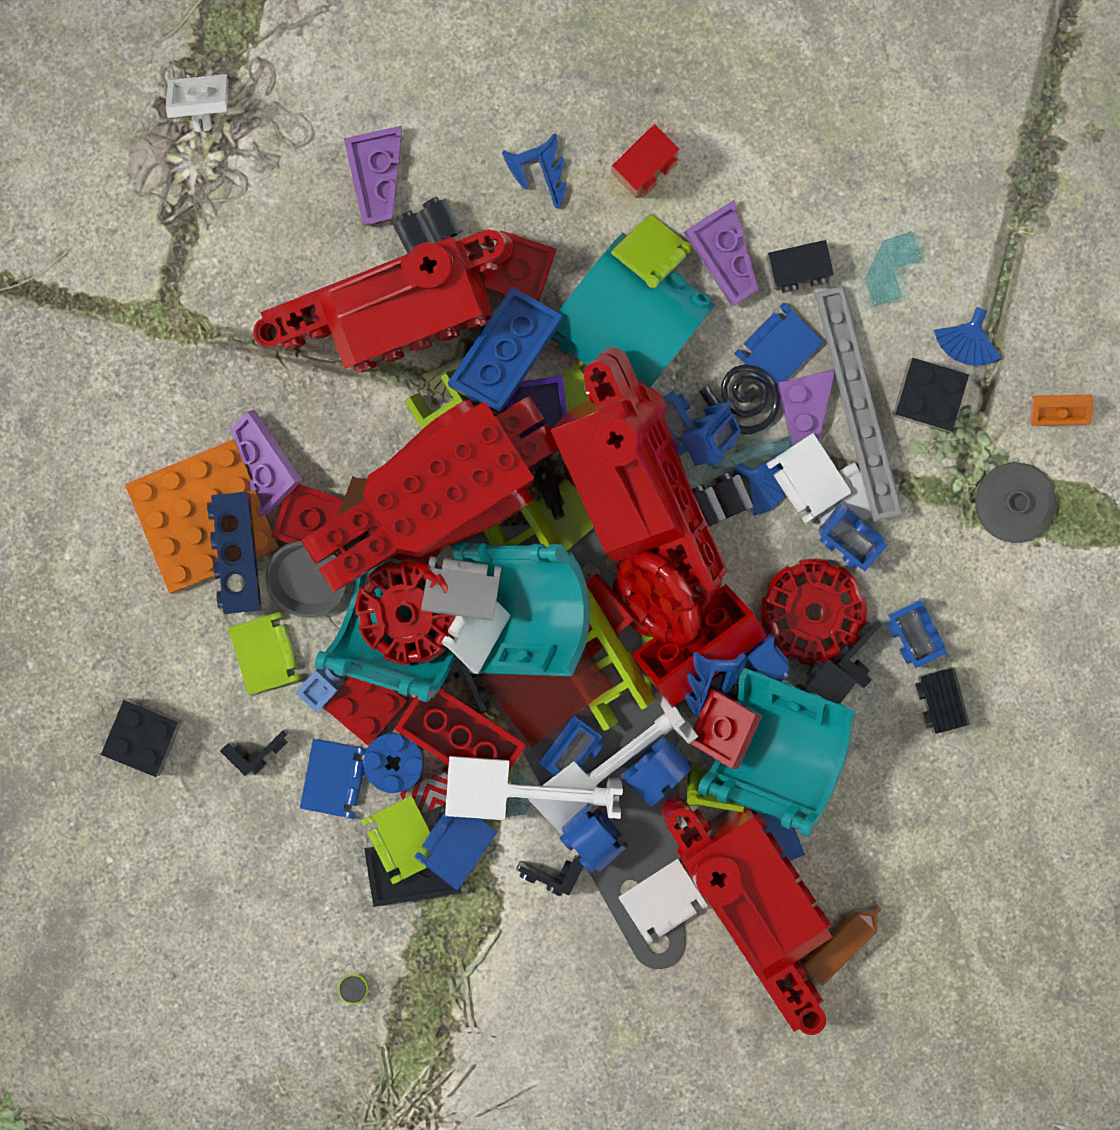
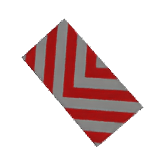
M448 770L417 783L405 791L399 792L401 798L404 799L412 795L421 814L446 804Z

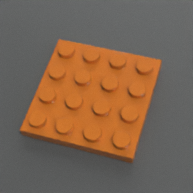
M234 439L125 484L170 594L214 576L213 562L218 561L217 549L212 550L210 532L215 531L214 520H209L207 502H212L211 495L250 492L257 558L280 549L277 540L271 537L273 530L267 516L261 517L257 507L261 506L256 491L252 492L248 481L252 479L246 465L242 461ZM233 515L227 516L223 521V527L227 532H234L238 528V520ZM237 545L228 547L226 556L231 562H236L241 558L242 552Z

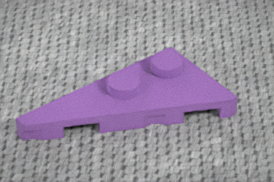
M834 370L777 383L791 447L814 433L819 441L834 379Z

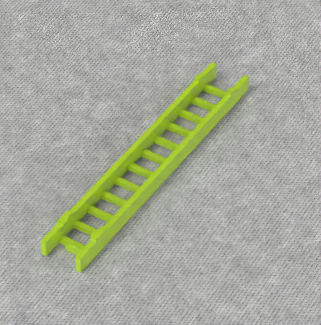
M456 369L441 376L454 400L434 413L431 412L420 393L404 400L421 429L452 407L469 399L448 385ZM471 400V402H472V404L474 405V407H476L477 405H479L478 403H476V402H474L473 400ZM535 499L521 510L531 526L530 529L510 541L499 524L483 531L492 546H516L536 534L540 543L544 544L545 547H549L550 544H561ZM587 587L590 606L589 624L593 630L588 633L586 643L598 637L608 656L588 668L585 667L580 659L571 677L602 729L606 731L618 723L608 703L621 696V691L629 688L641 710L656 700L640 675V669L630 652H626ZM613 662L624 681L604 692L605 690L600 682L597 683L593 673Z

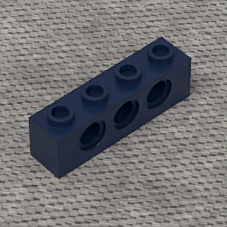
M250 492L211 495L212 502H207L208 518L209 520H214L215 531L210 532L212 550L217 549L218 561L213 562L215 579H220L221 591L216 592L218 609L223 608L224 614L262 610ZM229 515L235 516L238 520V528L234 532H227L223 527V521ZM231 545H237L242 552L241 558L236 562H231L226 556V551ZM235 574L241 575L245 581L244 588L239 592L233 591L229 585L230 578Z

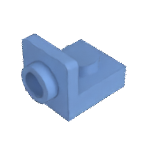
M317 668L295 694L317 713L347 679L344 676L334 674V670L328 668L321 670Z

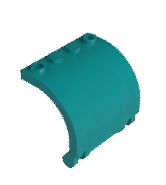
M622 232L594 264L558 311V313L563 315V321L551 339L560 345L558 348L564 353L569 351L587 366L605 349L609 347L620 348L627 355L637 380H643L644 384L651 388L679 350L712 311L715 304L710 301L705 293L696 290L686 282L682 275L673 271L662 281H659L655 288L649 287L645 280L611 254L612 250L627 236Z
M456 543L453 548L455 560L487 564V576L494 577L495 566L502 567L496 601L511 615L479 673L572 676L585 648L590 618L586 581L572 552H566L562 544H550L549 547H545L544 544H532L531 546H490L484 543H474L472 546H469L467 543Z
M391 557V558L387 559L386 561H384L383 563H381L380 565H382V564H384V563H386V562H389V561H393L394 563H399V562H401V560H398V559H395V558H392V557ZM373 568L355 580L349 607L341 628L328 649L318 652L315 659V668L321 670L328 668L334 670V674L340 676L347 675L389 688L405 696L412 694L418 696V700L429 702L431 697H435L446 680L456 655L447 647L441 655L424 664L413 662L411 666L400 665L383 659V654L377 650L373 651L367 645L358 628L360 621L359 616L355 615V605L361 585L366 584L368 581L367 576L375 569ZM402 574L396 575V584L403 583ZM422 579L419 585L425 587L426 581ZM377 587L375 590L376 596L381 598L384 592ZM401 605L399 609L401 618L410 621L412 618L411 609L408 606ZM375 612L370 613L372 622L377 623ZM434 629L428 633L432 638H436L439 634ZM386 633L384 641L391 645L394 639ZM415 642L408 643L411 651L416 650Z
M744 668L739 676L737 701L761 714L762 717L739 769H731L716 759L710 771L702 778L698 787V793L708 796V794L717 797V801L725 804L728 801H732L781 821V826L791 829L793 827L800 830V834L810 837L833 795L843 770L853 736L855 711L844 704L833 703L823 699L818 694L802 691L787 682H779L761 672H753Z

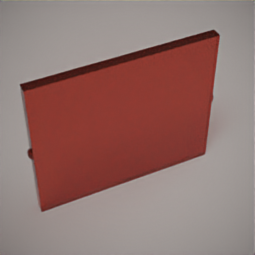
M584 648L572 676L483 673L479 676L504 709V713L510 717L531 747L535 746L612 687V684L588 654L586 648Z

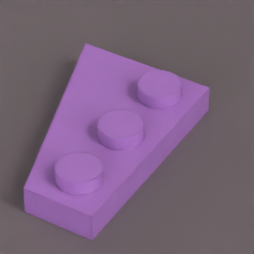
M402 126L344 138L363 226L393 220Z
M735 200L684 232L732 307L759 290L750 256L747 254L742 226H740Z
M251 410L247 411L231 428V432L244 464H247L252 479L248 482L252 492L256 491L261 506L257 508L260 516L263 517L264 515L268 516L296 488L302 479L257 412Z

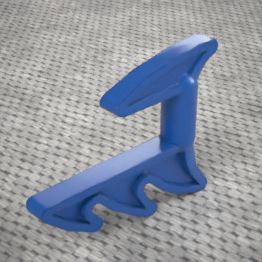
M552 134L546 143L537 148L519 154H511L504 150L502 155L509 170L524 189L528 188V184L521 165L539 160L553 204L556 209L559 208L565 194L566 183L562 182L559 188H556L563 169L564 158L560 157L558 163L553 168L551 167L557 151V134Z
M694 652L693 663L699 678L697 679L692 673H688V682L695 696L693 697L690 693H687L686 699L688 706L696 717L700 715L714 672H726L721 689L724 693H728L736 683L747 662L748 657L744 653H741L733 660H712L704 658L698 652Z

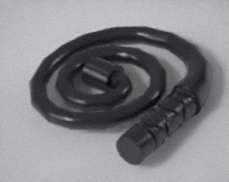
M744 364L735 366L726 373L721 384V397L724 403L730 402L727 386L731 377L738 372H754L766 381L773 395V406L769 416L760 424L753 426L738 424L741 430L740 434L751 435L764 430L775 420L779 410L780 395L770 375L757 366ZM752 375L740 376L735 380L732 387L734 398L740 403L752 402L758 398L759 394L754 387L744 392V396L739 394V386L743 382H751L760 389L762 394L761 402L757 408L749 411L740 410L732 404L730 411L740 417H753L760 414L765 408L769 394L766 386L760 379ZM709 385L699 391L705 402L708 403V406L721 404Z

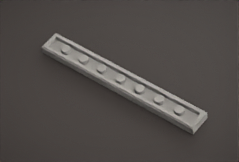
M844 286L816 292L814 295L873 522L901 516L903 513Z

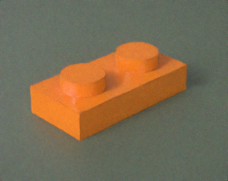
M1092 394L1032 396L1031 426L1091 424L1093 410Z

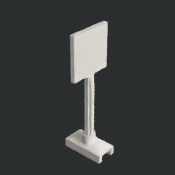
M657 692L655 697L664 714L654 721V725L590 774H586L574 761L542 786L594 790V787L599 788L597 786L599 782L662 734L666 735L674 729L688 744L698 736L680 705L677 704L672 708L662 695ZM528 798L561 835L563 834L562 826L586 804L590 803ZM594 805L590 810L593 812L599 806Z
M449 756L445 816L505 820L506 799L508 797L590 802L596 806H606L608 818H621L619 795H622L623 788L620 778L608 777L606 788L594 787V790L509 784V760Z

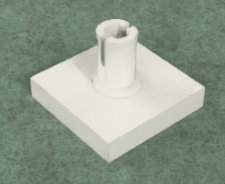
M227 74L168 80L166 98L167 118L192 116L194 131L201 132V119L204 131H208L212 128L209 114L227 112Z

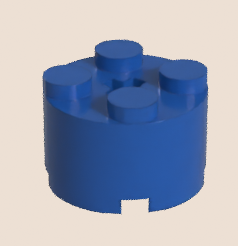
M399 732L382 734L368 746L363 759L364 772L370 783L381 791L387 793L405 791L412 787L422 774L424 768L422 748ZM389 755L393 758L397 756L401 758V761L398 763L400 769L397 770L395 767L390 769L387 766Z
M663 736L653 746L647 748L639 756L640 760L636 764L631 765L621 776L651 807L690 771L692 765Z
M588 803L562 826L563 834L560 836V840L569 850L575 849L582 857L580 859L581 864L592 873L595 869L603 871L628 848V844L626 841L623 844L620 843L618 838L622 834L600 810L596 814L590 809L594 805Z

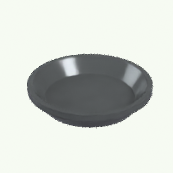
M1020 462L1006 463L991 470L980 482L975 497L976 514L984 529L995 538L1010 543L1026 542L1042 534L1052 522L1056 510L1055 491L1047 476L1036 467Z
M301 540L281 547L272 556L266 571V584L273 600L286 612L299 617H318L333 610L341 601L346 586L333 592L320 573L319 568L336 558L337 555L334 553V555L322 562L315 564L301 543Z

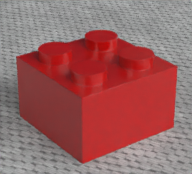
M654 123L612 165L611 173L635 198L640 193L646 196L657 185L656 182L658 180L656 178L661 173L666 176L677 166L679 161L677 157L680 149Z

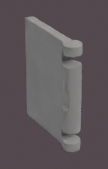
M430 556L429 569L436 575L441 574L448 585V593L445 594L437 582L432 588L429 587L432 582L426 579L421 610L493 621L502 567L495 566L494 577L487 576V564L444 558L442 569H436V557Z

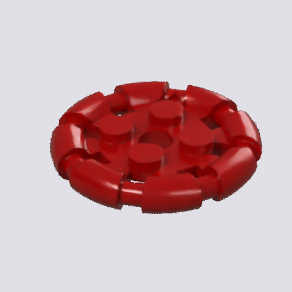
M650 552L632 554L628 558L622 559L617 572L619 590L621 595L626 597L628 601L626 606L634 614L635 620L639 625H645L650 630L649 634L665 644L674 643L676 646H685L691 643L698 635L701 617L698 604L691 597L693 592L677 570L673 571L670 569L667 561Z
M819 558L799 560V564L792 567L787 565L782 568L767 585L769 590L766 597H762L760 609L762 627L766 626L768 633L774 636V645L780 649L786 658L793 657L800 660L799 663L813 665L816 660L823 662L825 658L830 660L837 657L836 655L847 643L853 646L860 639L856 633L861 630L867 621L866 598L862 597L858 587L861 585L857 579L841 565L836 567L829 564L828 560ZM804 574L808 583L797 587L794 578ZM823 574L833 578L831 586L820 583ZM780 592L789 595L785 606L776 603ZM848 592L851 602L843 606L839 595ZM811 603L819 604L823 611L822 616L815 621L810 620L806 616V608ZM785 618L789 629L780 632L776 621ZM843 618L851 620L848 631L840 629ZM831 636L834 645L824 649L821 640ZM798 637L808 641L805 649L795 646Z
M402 559L399 563L389 561L378 566L367 576L368 581L365 585H361L356 598L355 615L359 616L360 625L358 628L364 641L373 651L377 650L383 654V659L400 665L411 666L413 662H420L421 664L430 662L447 649L442 644L443 638L445 636L454 638L448 630L456 617L455 615L436 614L421 610L425 587L419 585L422 579L431 581L432 583L429 586L431 588L437 582L445 594L448 593V585L441 574L436 575L429 569L430 566L417 560ZM402 574L403 583L396 584V575ZM377 587L384 592L381 598L376 596L375 590ZM401 605L408 606L411 609L412 618L410 621L401 618L399 614ZM375 612L377 623L372 622L370 613ZM433 629L439 633L436 638L428 635ZM386 633L394 639L391 645L384 641ZM415 642L416 650L411 651L408 643Z

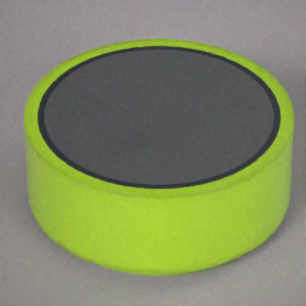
M348 974L339 983V995L346 1003H360L368 993V983L359 974Z

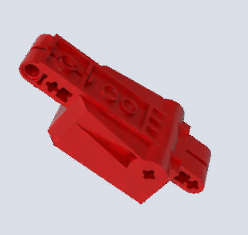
M488 229L458 241L453 237H449L437 243L427 242L419 244L409 254L260 312L262 318L254 325V338L261 346L294 350L307 344L305 340L308 338H317L319 340L332 335L345 370H354L355 373H365L378 368L377 363L382 361H388V363L397 361L405 357V352H419L432 347L431 342L436 340L447 341L460 336L459 331L464 329H471L472 331L486 326L487 320L491 319L494 311L479 273L485 275L497 270V264L504 262L512 255L513 242L506 234ZM493 240L498 241V245L494 246ZM480 245L488 248L494 246L495 252L488 249L483 250ZM303 317L312 318L314 322L303 321ZM276 327L277 335L273 339L272 329Z
M609 347L602 351L584 370L585 391L589 401L574 406L551 429V433L605 553L617 562L628 558L632 554L636 555L658 547L659 557L669 563L668 567L673 571L677 570L693 592L691 596L693 601L697 602L699 610L708 605L723 584L724 575L728 570L692 491L666 422L667 407L664 398L653 388H648L643 380H637L624 351L620 348Z
M531 396L524 398L496 417L485 401L474 407L470 399L464 400L431 421L386 464L367 476L363 494L364 500L301 540V543L315 564L322 562L339 550L342 552V554L319 568L320 573L333 592L338 591L397 553L414 557L423 556L495 527L531 504L534 499L527 488L533 484L534 477L529 469L559 450L548 424L537 429L522 440L519 437L545 419ZM366 533L370 534V536L366 539L362 540L361 542L351 547L347 551L345 550L344 547H346L353 541L364 536V534Z
M681 798L667 800L661 809V816L669 832L679 845L676 851L697 889L707 899L793 1032L800 1029L807 1035L820 1033L826 1025L825 1013L819 1005L824 1000L810 979L804 981L808 976L798 960L832 938L828 931L832 924L818 904L814 907L812 906L816 900L802 880L798 883L796 882L800 875L787 856L780 857L784 851L771 831L765 834L764 830L768 826L759 812L744 807L743 812L726 810L707 822L700 810L696 809L693 811L685 800ZM679 815H681V817L685 820L687 826H685L683 829L678 820L676 819V817ZM789 979L793 986L791 990L784 984V981Z

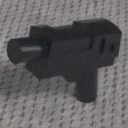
M547 457L533 467L545 504L548 509H551L553 518L557 520L565 516L562 507L565 502L560 493L552 462Z

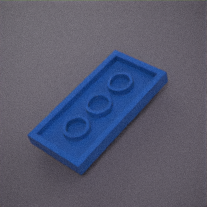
M511 287L449 380V387L478 404L485 401L490 410L499 415L563 321V315Z

